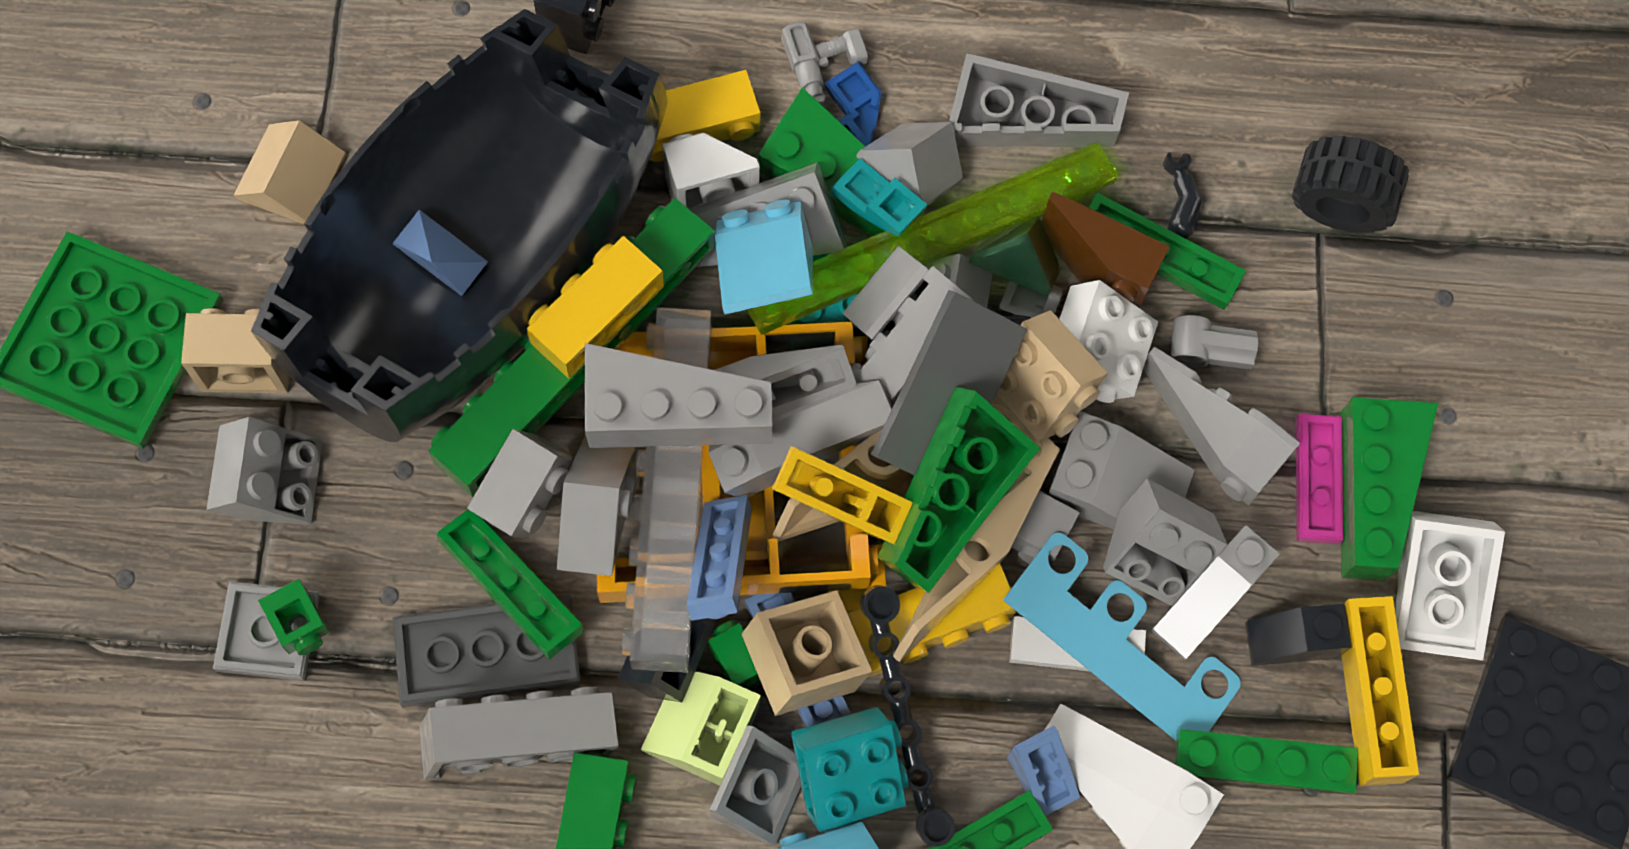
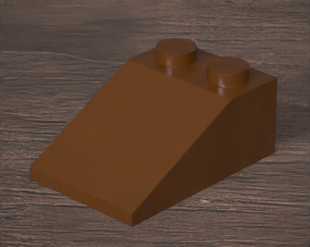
M1052 191L1048 199L1038 230L1081 284L1100 280L1138 308L1141 307L1170 247Z

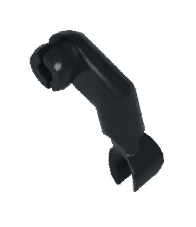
M1168 152L1163 161V167L1174 176L1175 181L1173 185L1178 194V200L1169 219L1167 229L1188 239L1195 230L1203 199L1193 176L1187 172L1191 163V156L1183 153L1179 163H1176L1172 159V153Z

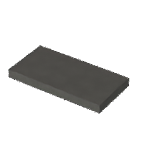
M948 290L871 455L915 475L955 386L976 391L992 405L1027 329L957 292Z
M571 595L556 596L573 614ZM497 604L393 617L399 697L402 708L433 704L444 699H471L581 684L576 639L549 660Z

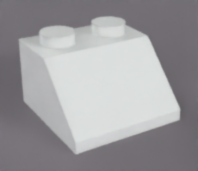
M705 133L694 136L692 134H681L672 138L668 143L662 144L665 181L671 199L676 198L688 209L759 184L760 167L756 158Z

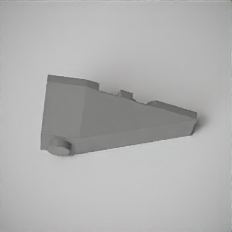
M882 381L856 383L857 386L772 417L773 443L709 445V455L724 493L733 496L748 495L750 497L774 485L791 446L823 460L881 431L893 408Z

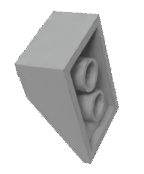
M1080 411L1077 415L1079 422L1070 431L1047 493L1048 496L1080 512L1079 517L1114 530L1120 509L1146 479L1185 498L1195 470L1123 427Z
M512 429L467 509L512 537L528 538L530 534H534L542 526L547 515L544 509L552 495L559 493L563 489V482L568 473L567 469L573 461L568 446L560 440Z

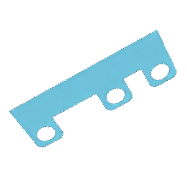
M1054 533L1051 535L1003 601L1175 741L1177 730L1179 729L1209 732L1238 692L1241 685L1239 677L1217 658L1208 657L1204 659L1186 686L1181 685L1126 640L1147 610L1145 600L1124 582L1116 580L1108 585L1091 610H1089L1067 592L1087 565V553L1065 534ZM1059 545L1069 547L1076 558L1074 568L1066 574H1059L1053 571L1048 562L1050 551ZM1117 593L1126 594L1134 603L1132 617L1124 622L1115 621L1107 611L1108 600ZM1210 670L1222 672L1228 680L1227 692L1224 696L1217 699L1208 697L1201 687L1203 675Z

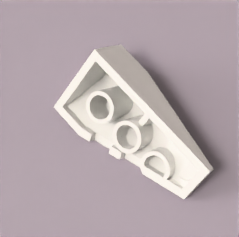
M1062 704L1059 705L1045 728L1046 730L1055 726L1058 730L1077 789L1092 805V810L1101 820L1103 819L1120 839L1119 842L1125 849H1190L1202 833L1224 795L1181 767Z

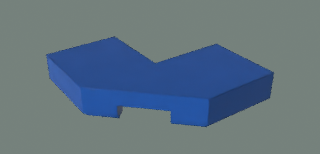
M856 62L825 82V90L845 115L838 121L866 147L874 141L882 92L860 63Z

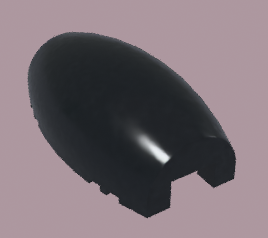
M523 9L502 25L497 26L482 36L480 40L483 45L466 59L457 55L447 64L450 71L433 85L428 81L424 82L360 146L326 189L305 221L304 225L308 231L298 247L289 248L284 257V261L288 266L278 284L271 282L262 307L251 329L252 334L270 357L306 391L339 416L375 437L389 442H398L445 414L491 380L506 362L512 361L525 349V345L529 341L527 328L530 326L528 323L532 315L541 306L553 304L562 295L561 290L565 283L575 274L579 273L582 276L593 265V259L598 251L612 239L629 209L652 156L667 108V94L658 72L624 57L614 71L608 75L570 56L558 24L527 9ZM418 210H421L488 261L462 296L393 245V242Z

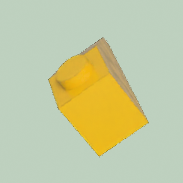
M792 446L772 487L773 490L892 544H895L913 502Z

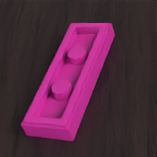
M1299 414L1296 418V440L1300 442L1296 448V541L1340 544L1343 541L1342 417Z

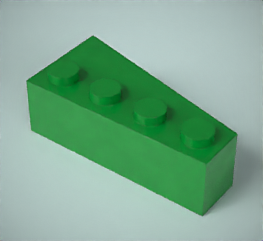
M802 87L758 154L760 172L773 179L818 162L838 217L893 249L899 246L905 250L923 221L924 211L898 237L869 222L831 194L832 186L859 160L856 155L865 146Z
M955 386L904 497L913 502L898 538L895 544L884 541L877 557L909 584L929 593L1033 459L1040 447L976 391Z
M1352 397L1339 413V417H1342L1343 470L1341 578L1385 581L1399 569L1438 403Z

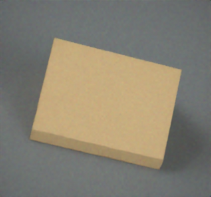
M300 120L269 124L234 193V197L237 200L304 224L326 189L337 177L347 155L343 150Z

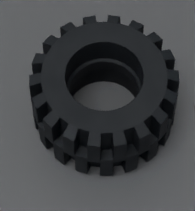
M1346 136L1319 138V141H1312L1306 147L1293 189L1292 199L1295 206L1302 210L1303 214L1325 226L1354 233L1387 230V227H1392L1397 220L1409 177L1408 166L1404 165L1405 161L1401 157L1375 142Z

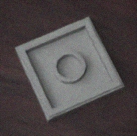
M229 582L213 669L216 672L305 681L310 653L299 656L297 651L288 654L281 646L258 602L259 599L282 587ZM308 590L318 610L320 594L318 591ZM305 618L296 619L292 624V630L294 631L307 624V620Z

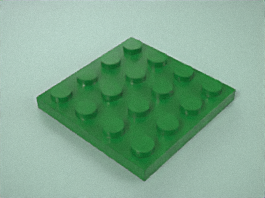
M66 231L0 348V390L144 449L186 371L181 364L186 313L200 314L203 309H219L224 299L220 293Z

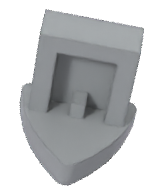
M1012 272L997 314L1003 317L1013 315L1035 317L1049 310L1055 314L1062 297L1063 288L1056 285L1051 286Z

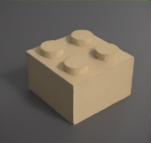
M203 309L200 314L186 313L181 364L201 392L288 393L289 375L270 357L251 332L259 309L247 310L245 314H227L219 309Z
M837 590L758 612L741 634L775 716L853 693L872 673Z

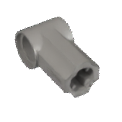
M1195 315L1179 316L1173 320L1170 357L1191 369L1202 368L1208 364L1249 370L1253 368L1258 351L1257 331L1211 325L1209 319Z

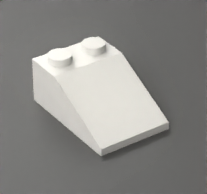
M1417 511L1412 512L1398 569L1395 615L1400 649L1483 660L1505 531L1495 522Z

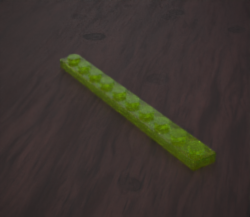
M1098 142L920 216L899 237L885 231L813 261V295L747 309V312L761 335L860 293L898 246L922 265H926L1044 214L1052 191L1074 201L1114 184L1120 174Z

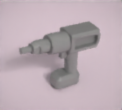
M793 22L782 29L781 40L793 74H796L800 87H803L823 107L825 105V95L822 90L824 82L820 68L828 66L827 58L846 52L848 61L852 65L856 62H859L860 65L867 64L868 55L858 28L848 30L842 36L817 45L813 43L807 23Z

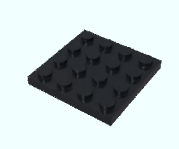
M1504 617L1498 627L1446 779L1605 848L1622 849L1629 829V667L1511 617Z

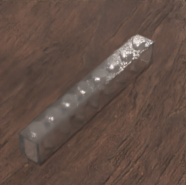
M657 308L656 323L648 322L646 346L647 349H654L653 358L709 369L712 334L711 310ZM704 445L648 446L646 450H638L636 476L644 478L643 494H634L633 521H640L639 538H631L629 565L637 566L636 583L628 582L626 590V610H633L632 628H624L622 639V656H630L632 670L688 673L691 617L687 608V600L697 548Z

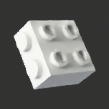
M1100 280L1070 286L1059 320L1108 373L1097 388L1100 394L1096 400L1111 403L1115 399L1134 397L1158 321Z

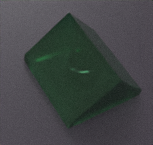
M1040 216L984 237L968 262L1047 297L1062 270Z

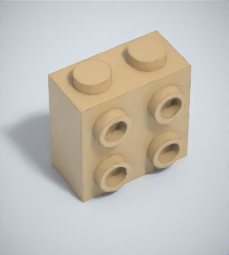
M1049 310L1023 321L1020 325L1026 328L1027 331L997 392V395L1039 442L1055 434L1063 437L1069 433L1079 422L1076 416L1080 410L1089 406L1099 396L1100 391L1097 388L1108 374L1057 316Z

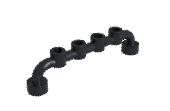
M875 585L863 593L860 606L862 613L870 620L872 635L869 638V648L873 654L879 657L883 678L879 685L880 692L890 701L894 721L899 732L905 725L912 726L911 735L905 739L901 738V749L905 761L904 767L908 777V786L912 789L919 814L916 819V831L919 837L928 845L934 847L943 846L952 839L955 833V823L953 818L944 809L934 805L929 787L932 783L933 775L931 770L923 763L918 743L921 739L922 731L920 726L912 719L908 702L911 687L909 682L902 677L899 662L893 657L900 642L891 633L889 622L899 612V598L888 587ZM883 637H889L891 641L889 649L879 652L877 647L879 640ZM894 681H900L902 685L900 692L896 695H890L888 691L890 684ZM915 769H923L922 778L917 782H911V773Z

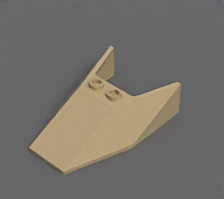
M997 394L992 406L1037 444L1040 449L929 593H924L893 654V657L898 662L1006 557L1060 450L1049 438L1039 442ZM882 430L869 436L834 464V466L903 498L914 478L913 474L871 455ZM791 498L772 536L779 542L830 525L839 520Z

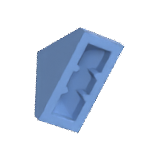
M418 210L393 242V245L461 296L488 262L421 210Z
M1055 726L1036 734L1012 748L1007 759L1025 792L1031 791L1045 816L1080 798L1059 732Z

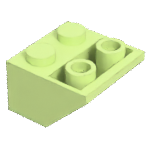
M695 672L682 703L663 700L641 751L720 786L747 725L751 726L760 707L761 695L723 678Z

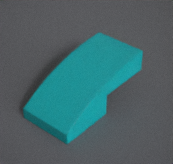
M861 158L832 186L831 191L834 197L851 210L879 228L898 237L928 205L896 178L891 182L887 181Z

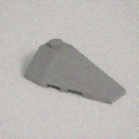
M1156 347L1149 352L1143 370L1213 476L1221 483V488L1228 496L1237 501L1243 500L1247 505H1250L1299 446L1300 442L1255 408H1252L1247 414L1234 406L1231 402L1232 395L1221 387L1217 390L1205 388L1201 385L1202 381L1195 371Z

